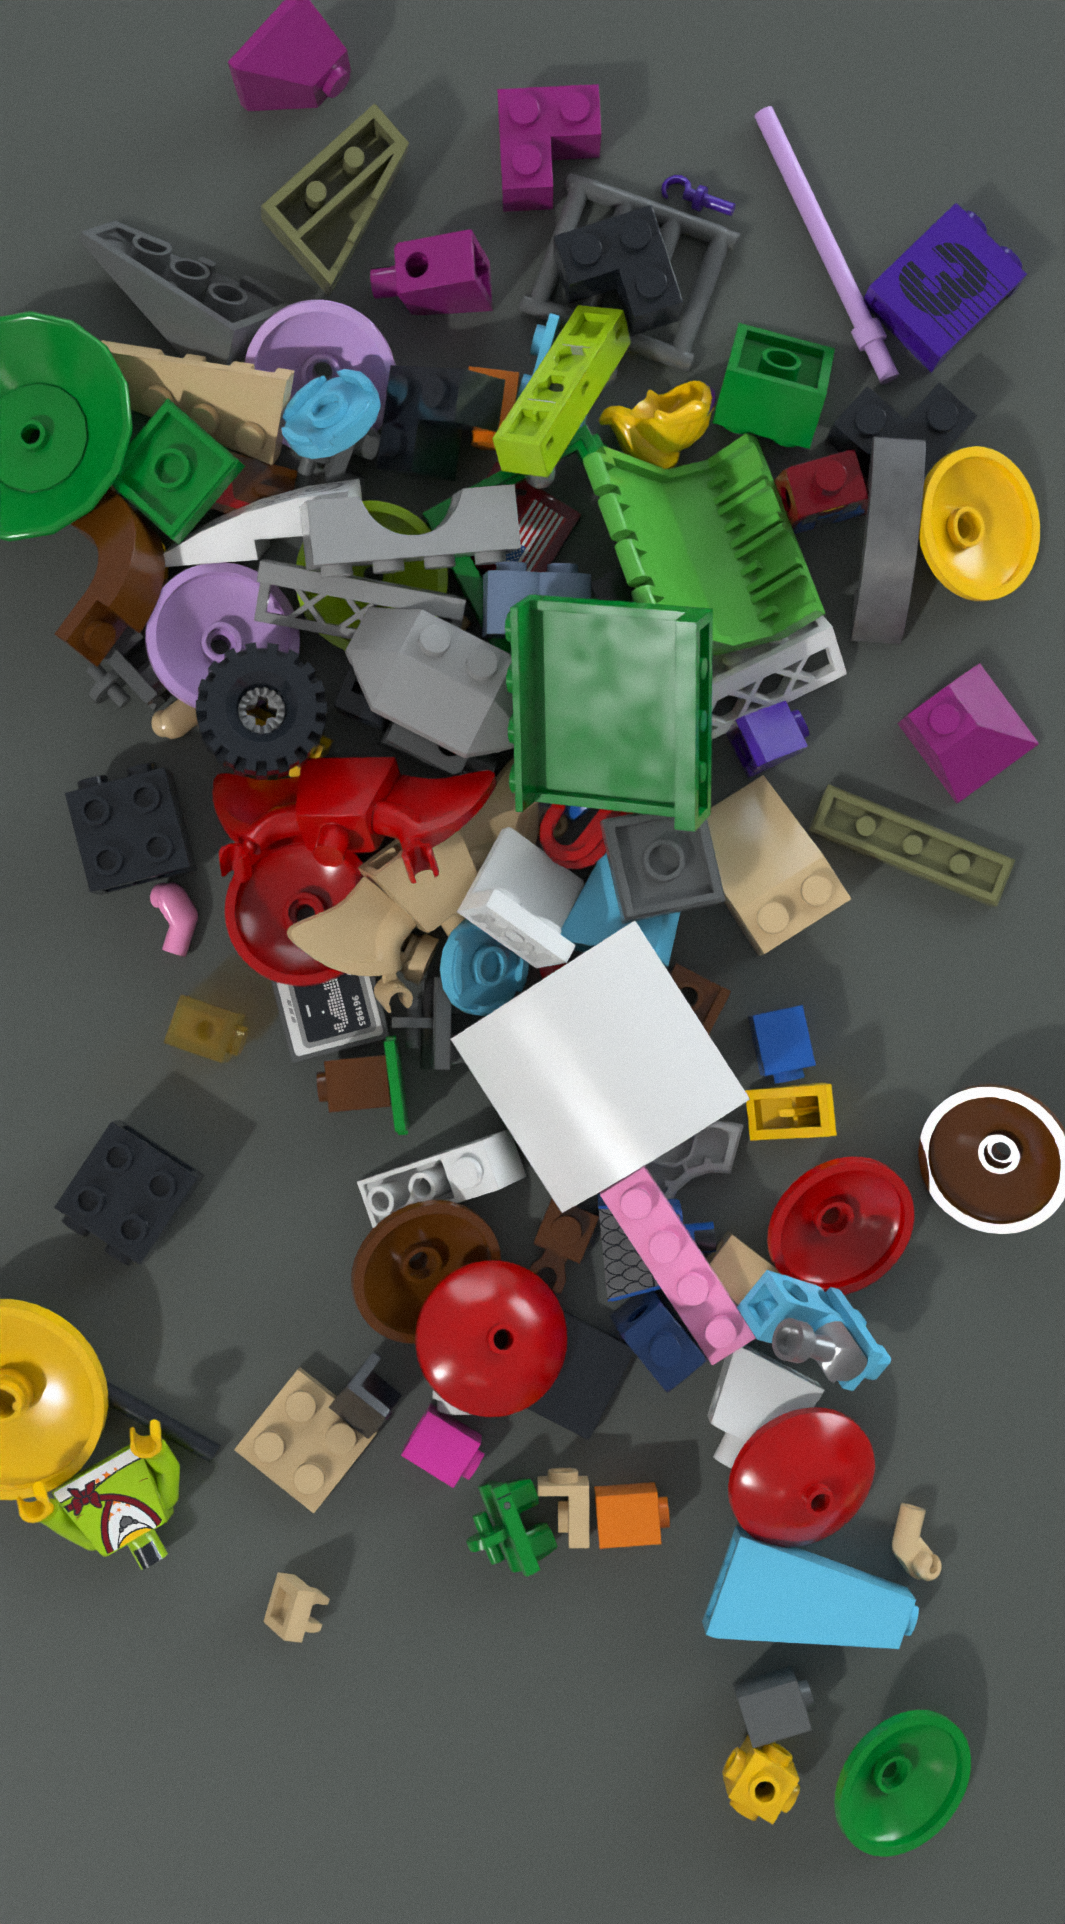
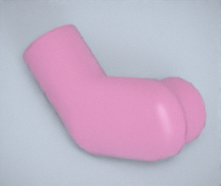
M161 882L153 887L150 901L153 907L160 909L169 923L162 950L186 957L198 921V912L184 888L176 883Z

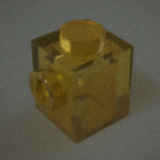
M181 994L164 1043L220 1063H229L231 1054L235 1056L240 1055L249 1028L242 1026L244 1014Z

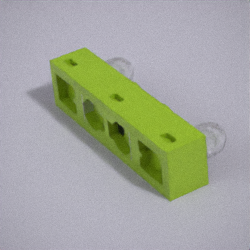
M582 305L576 307L492 438L502 471L524 474L527 482L534 488L543 489L552 484L556 475L555 466L602 389L611 386L617 378V365L631 344L624 310Z

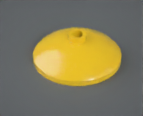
M974 446L953 451L941 458L932 467L924 480L919 530L920 546L934 575L951 592L972 601H989L1002 598L1015 591L1025 581L1037 557L1040 543V519L1032 489L1020 469L1010 459L990 448Z

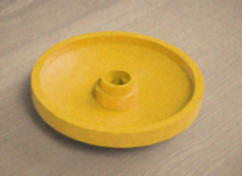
M0 1299V1500H16L18 1496L26 1499L34 1497L31 1485L35 1482L43 1483L47 1492L72 1478L90 1458L105 1426L108 1412V1388L97 1354L85 1337L71 1323L39 1305L20 1300Z

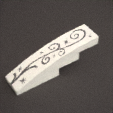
M352 479L306 486L257 500L213 519L187 535L180 544L176 542L172 544L163 554L165 557V567L258 560L270 548L271 538L303 536L299 507L305 501L358 496L362 500L360 480Z

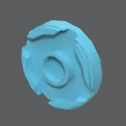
M343 369L336 371L339 377L327 380L324 375L317 377L297 391L286 405L282 416L286 422L285 427H281L282 435L299 456L310 459L331 457L350 448L366 435L377 419L381 404L379 393L371 380L362 372Z
M464 919L450 933L442 951L440 964L442 986L450 1002L461 1011L473 1015L487 1016L509 1002L514 997L516 991H522L527 981L529 963L469 920Z

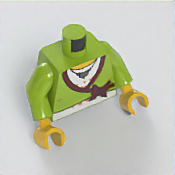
M154 1419L150 1421L151 1435L141 1436L136 1433L134 1427H131L130 1444L74 1475L52 1492L55 1499H49L47 1489L43 1483L35 1482L32 1484L31 1487L33 1495L37 1499L36 1501L26 1502L20 1496L16 1498L19 1515L22 1520L28 1523L41 1522L58 1535L88 1551L97 1550L103 1557H107L127 1545L141 1570L163 1559L168 1552L155 1529L166 1523L174 1513L173 1507L179 1498L180 1464L161 1437L160 1422Z

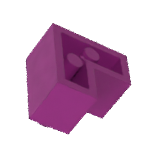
M599 84L497 89L503 212L553 209L552 160L600 158L602 134Z

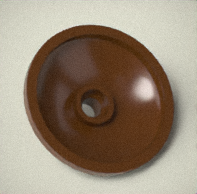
M999 1084L970 1086L947 1097L927 1119L920 1136L918 1148L922 1178L937 1204L960 1223L987 1233H1017L1033 1228L1045 1221L1057 1210L1064 1200L1065 1129L1056 1115L1034 1096L1022 1090ZM996 1142L1008 1144L1011 1154L1000 1153L996 1148Z
M428 1200L400 1208L380 1221L366 1236L358 1249L351 1273V1289L355 1304L364 1320L376 1332L397 1342L415 1344L418 1316L431 1290L446 1275L464 1265L479 1261H501L498 1241L491 1228L480 1215L459 1203L445 1200ZM422 1252L420 1258L410 1261L415 1254Z

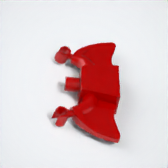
M395 757L308 758L307 763L300 768V776L279 780H256L230 773L218 774L213 781V803L222 827L235 842L226 844L219 850L221 876L225 877L234 870L235 882L243 883L249 880L253 874L250 858L252 854H261L278 840L302 835L305 846L313 852L314 859L319 864L331 868L342 864L346 852H373L379 849L385 836L392 837L400 841L403 849L401 856L411 883H417L415 875L425 870H432L435 878L439 875L440 871L433 847L444 842L459 831L484 806L497 785L494 772L486 770L447 778L427 779L408 775L401 776Z

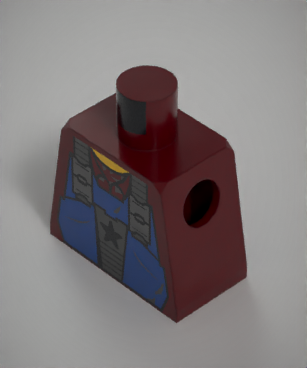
M848 450L784 469L774 479L794 534L867 514L869 497L855 450ZM787 495L790 496L791 509L789 508L786 500Z

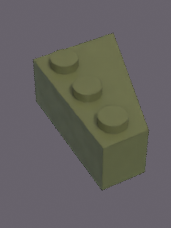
M375 103L261 205V221L328 297L332 294L407 155L409 142Z

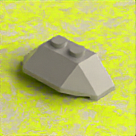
M368 608L347 646L345 654L349 663L353 666L358 683L371 711L463 758L497 753L514 748V744H511L508 739V723L513 713L512 693L508 692L506 686V675L511 663V654L422 609Z

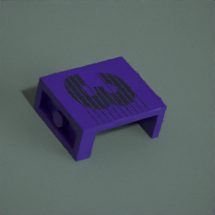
M955 203L869 286L864 296V301L872 314L879 318L880 322L932 373L946 360L952 348L1004 297L1008 296L1010 298L1017 291L1027 273L1022 269L1019 257L1006 246L1000 247L987 234V228L978 215L969 210L965 212Z

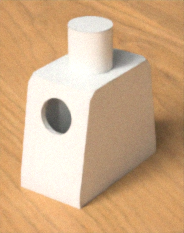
M744 1345L725 1357L707 1416L712 1425L725 1431L713 1457L732 1469L741 1448L759 1428L784 1413L796 1409L814 1407L824 1392L823 1387L817 1381L748 1345Z

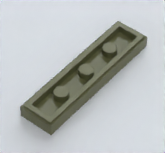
M830 784L825 787L808 829V833L991 907H997L1015 863V859Z

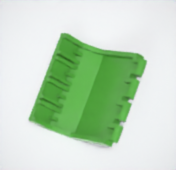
M746 433L707 460L670 469H663L602 446L583 459L594 494L600 496L598 505L610 538L618 542L614 548L627 584L630 587L636 588L631 593L634 602L713 608V655L718 656L784 639L826 614L757 437Z

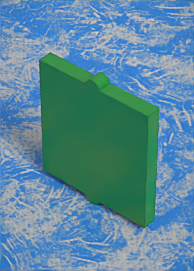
M396 1035L386 1036L384 1048L395 1132H398V1136L408 1135L410 1124L399 1040H397Z

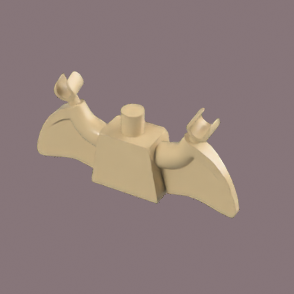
M514 758L497 775V785L479 812L459 831L444 842L433 847L440 871L437 877L434 878L432 870H425L415 875L417 883H411L401 856L403 849L400 841L395 839L358 867L364 877L344 900L324 912L291 925L287 931L288 938L310 957L332 969L357 976L382 975V978L374 987V995L388 1013H391L390 999L394 994L398 993L402 1004L409 1008L413 1002L412 993L397 977V972L401 970L400 949L407 936L415 927L428 933L441 925L449 937L450 933L466 919L457 911L502 829L511 827L536 845L539 819L538 802L531 804L524 812H515V793H512L509 787V775L514 764Z

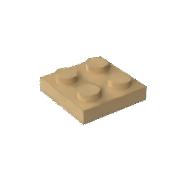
M299 1367L234 1450L312 1513H315L375 1437L378 1430L369 1439L363 1436L328 1408L336 1398V1395Z

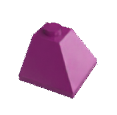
M284 0L228 61L240 104L247 111L318 108L328 96L335 98L342 92L349 81V73L351 72L347 49L310 0Z
M980 663L947 685L897 723L956 804L1039 744Z

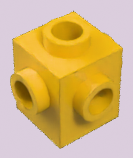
M747 1735L740 1748L736 1747L731 1752L722 1771L727 1795L731 1799L730 1805L738 1813L752 1821H756L759 1816L774 1824L781 1811L787 1813L793 1807L800 1792V1785L798 1784L800 1779L792 1760V1754L776 1742L753 1748L749 1735ZM767 1781L763 1789L757 1786L760 1782Z

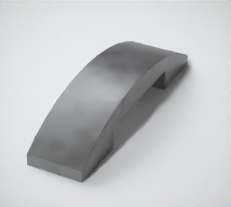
M873 437L867 483L869 491L859 585L858 590L855 589L850 641L901 644L909 608L919 539L925 471V440Z

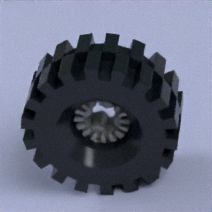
M256 642L245 644V650L236 653L235 649L232 648L225 652L224 660L219 664L214 661L208 668L206 679H201L198 687L196 717L203 744L208 752L211 751L214 754L216 762L224 768L229 766L234 769V774L245 778L246 774L255 775L256 780H267V776L275 774L278 775V778L289 775L290 769L296 766L300 769L306 764L312 752L315 754L320 745L327 719L325 689L322 681L318 682L315 677L316 670L309 662L304 665L299 660V654L289 649L288 653L279 651L278 644L267 643V648H257ZM264 700L268 701L269 710L277 712L276 718H268L266 725L260 727V725H256L254 716L247 715V710L255 709L258 701Z

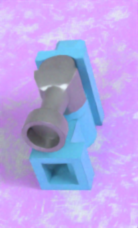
M766 1270L737 1306L756 1339L772 1343L773 1351L779 1359L793 1363L804 1362L809 1357L815 1359L828 1380L833 1383L838 1381L843 1389L854 1391L864 1378L870 1380L877 1379L891 1362V1357L885 1348L876 1343L866 1328V1320L859 1310L853 1309L840 1289L829 1287L824 1292L817 1285Z

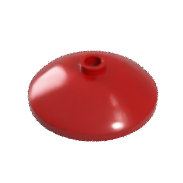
M302 835L278 840L261 854H252L250 856L252 877L243 883H237L233 875L225 900L227 931L233 946L241 958L253 970L265 978L289 986L306 987L319 985L345 974L344 972L327 967L310 957L288 938L287 931L291 925L298 922L297 914L302 908H312L316 915L344 900L364 877L358 869L363 862L353 852H346L340 866L333 868L323 866L314 859L313 852L306 848Z
M842 1157L815 1166L790 1185L772 1213L768 1227L767 1243L775 1268L782 1275L817 1285L824 1292L829 1287L840 1289L844 1295L869 1286L893 1267L903 1254L910 1240L914 1225V1204L911 1193L904 1181L894 1170L871 1158Z
M506 1261L473 1262L446 1275L427 1296L416 1325V1353L425 1379L435 1393L445 1402L460 1411L482 1417L507 1416L520 1412L537 1402L546 1394L557 1379L567 1350L566 1321L560 1303L553 1291L532 1271ZM500 1329H503L508 1335V1343L502 1349H498L493 1341L495 1333Z
M822 1407L802 1408L784 1413L772 1419L747 1440L733 1463L729 1476L728 1496L734 1516L742 1528L753 1538L781 1547H800L827 1538L852 1519L868 1496L875 1472V1458L872 1445L864 1431L854 1420L833 1409Z

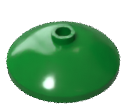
M930 1710L902 1712L880 1722L869 1730L849 1753L841 1769L836 1786L834 1800L835 1815L838 1825L846 1838L864 1853L888 1857L911 1851L936 1835L957 1810L969 1782L971 1754L968 1742L962 1731L946 1716Z

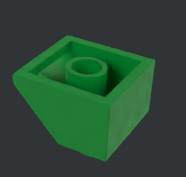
M738 323L712 423L722 425L728 431L736 434L752 433L767 437L781 446H800L810 449L827 394L835 348Z

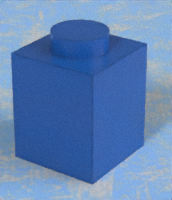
M803 1005L748 1016L761 1076L773 1075L775 1084L804 1078L803 1068L816 1066Z

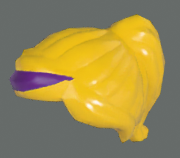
M690 381L678 385L664 394H657L649 389L646 398L634 406L632 410L620 405L609 406L602 412L598 421L601 425H609L621 450L625 454L663 469L674 468L678 463L680 452L695 443L708 428L711 413L716 405L715 390L702 381Z

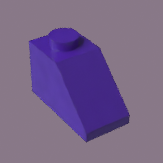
M785 700L736 719L726 735L747 778H750L802 753L808 747L805 738L809 737L810 733L798 709L790 711Z

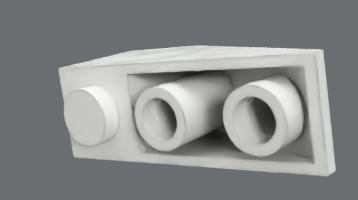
M507 1129L358 1181L357 1184L372 1227L374 1228L388 1215L407 1205L428 1200H445L459 1203L500 1190L527 1176L513 1136Z

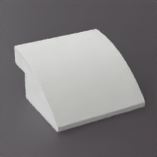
M635 920L450 1039L561 1213L625 1178L750 1100Z

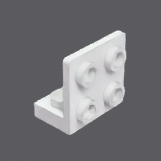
M508 827L500 831L457 913L535 968L567 963L576 945L561 935V928L577 900L584 882L570 870L554 863L544 851L517 831Z

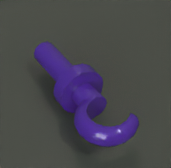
M682 175L670 176L662 184L661 193L665 199H669L667 194L669 186L672 184L684 186L683 199L692 202V210L700 212L703 207L729 216H732L734 213L735 203L709 195L708 187L699 185L696 190L692 189L690 181Z

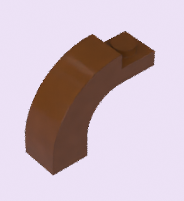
M110 488L91 512L71 523L75 529L97 547L98 565L90 586L54 634L96 667L99 666L127 627L132 628L138 633L142 631L157 604L165 576L164 549L158 533L145 518Z

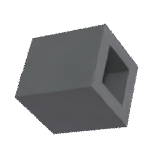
M791 1666L733 1684L753 1748L812 1731L807 1714L816 1710L807 1679L797 1682Z

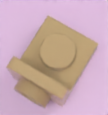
M574 1468L549 1469L548 1476L537 1477L538 1496H568V1501H558V1533H568L569 1548H590L588 1476H578V1470Z

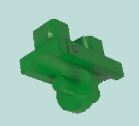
M519 1478L505 1483L490 1480L479 1485L478 1489L487 1512L481 1511L472 1516L478 1532L466 1540L469 1551L477 1552L485 1549L491 1565L500 1563L506 1558L511 1572L522 1571L526 1577L540 1571L538 1561L544 1559L556 1550L558 1546L547 1523L539 1522L524 1529L519 1513L539 1504V1497L531 1479Z

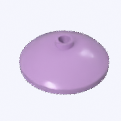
M306 300L280 309L260 326L249 345L244 363L254 364L255 370L275 372L277 368L295 370L290 400L307 383L320 377L314 369V366L319 362H325L332 368V375L326 377L327 380L339 377L336 371L343 369L362 372L371 380L379 393L381 407L372 427L377 431L383 424L390 365H395V361L383 334L367 317L342 303L328 300ZM283 436L282 443L290 447V445Z
M224 562L200 564L186 569L172 578L162 588L154 611L146 623V649L155 674L170 693L191 707L196 708L198 687L201 679H206L209 666L214 661L219 664L224 660V654H217L212 650L211 643L214 640H223L227 643L229 650L234 648L236 653L245 650V644L256 642L257 648H267V643L279 645V651L288 653L289 649L299 654V629L254 621L260 582H257L258 572L251 568ZM271 585L267 611L290 615L294 612L290 602L276 585ZM264 700L258 701L257 707L261 706L262 704L266 703L267 701H264Z

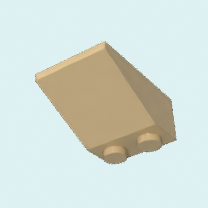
M764 775L711 807V814L707 820L726 899L724 903L758 956L769 952L851 900V897L822 852Z

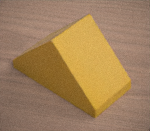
M821 1082L745 1090L750 1098L746 1102L750 1141L837 1136L831 1084Z

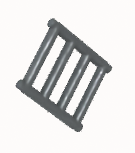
M569 172L565 178L564 190L568 191V195L531 295L525 294L519 304V311L546 322L550 313L560 315V327L563 328L573 314L574 309L550 301L559 278V272L553 257L554 236L577 229L587 200L615 209L613 217L652 205L658 225L662 226L660 232L670 262L681 233L707 242L709 245L673 344L671 345L644 335L645 332L632 336L627 323L631 340L627 351L690 372L694 366L695 354L691 353L693 344L728 249L734 250V247L740 240V233L597 180ZM606 292L582 299L581 305L601 307Z

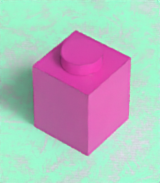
M430 1403L405 1443L401 1456L454 1488L461 1476L470 1480L485 1453L478 1450L481 1445V1434L451 1415L438 1412L437 1407Z

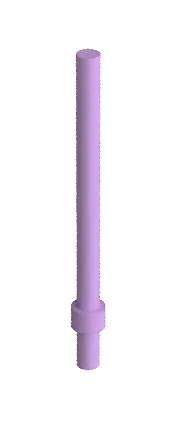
M765 107L754 116L850 317L854 326L851 334L859 351H866L880 383L886 384L899 376L898 370L884 343L887 335L879 318H872L773 107Z

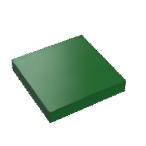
M167 398L128 445L121 473L112 486L173 541L180 544L243 470L245 465Z

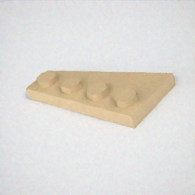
M101 341L109 348L129 385L132 410L152 417L168 398L222 446L273 465L280 456L283 441L281 427H285L286 424L282 416L286 405L290 401L295 370L277 368L275 372L255 370L254 364L234 361L229 366L207 362L206 356L186 354L184 358L165 356L161 349Z

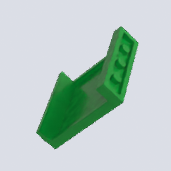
M529 594L510 607L505 621V637L508 642H511V663L507 670L506 686L508 692L512 693L513 713L508 723V739L511 744H514V764L510 770L509 787L510 791L515 793V812H524L534 802L675 817V830L695 832L711 814L713 608Z

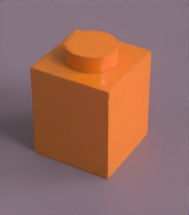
M655 1482L594 1487L600 1549L662 1544L660 1528H670L667 1496L658 1497Z

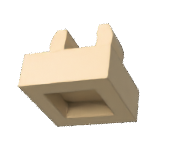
M278 1572L263 1622L284 1641L302 1643L305 1631L315 1633L321 1631L322 1624L310 1616L312 1606L315 1604L328 1605L330 1599L319 1589L309 1587L298 1576Z

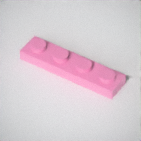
M646 1166L641 1167L600 1192L601 1198L711 1365L716 1364L756 1339L739 1312L737 1305Z

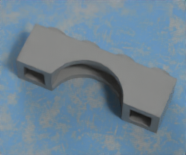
M515 484L463 488L452 496L448 512L442 522L433 531L421 535H403L386 529L369 514L359 496L307 500L299 507L306 570L321 569V578L353 575L352 566L373 565V574L405 571L404 562L423 560L425 569L450 568L456 566L455 558L475 556V565H490L506 561V553H511L521 548Z

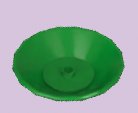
M33 311L0 317V539L12 542L53 535L91 512L120 475L133 431L129 385L109 348L73 320ZM35 431H40L39 439L35 443L29 444L31 434Z

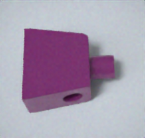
M472 229L399 242L394 247L395 265L371 268L370 281L374 298L399 297L412 315L493 311L490 261Z

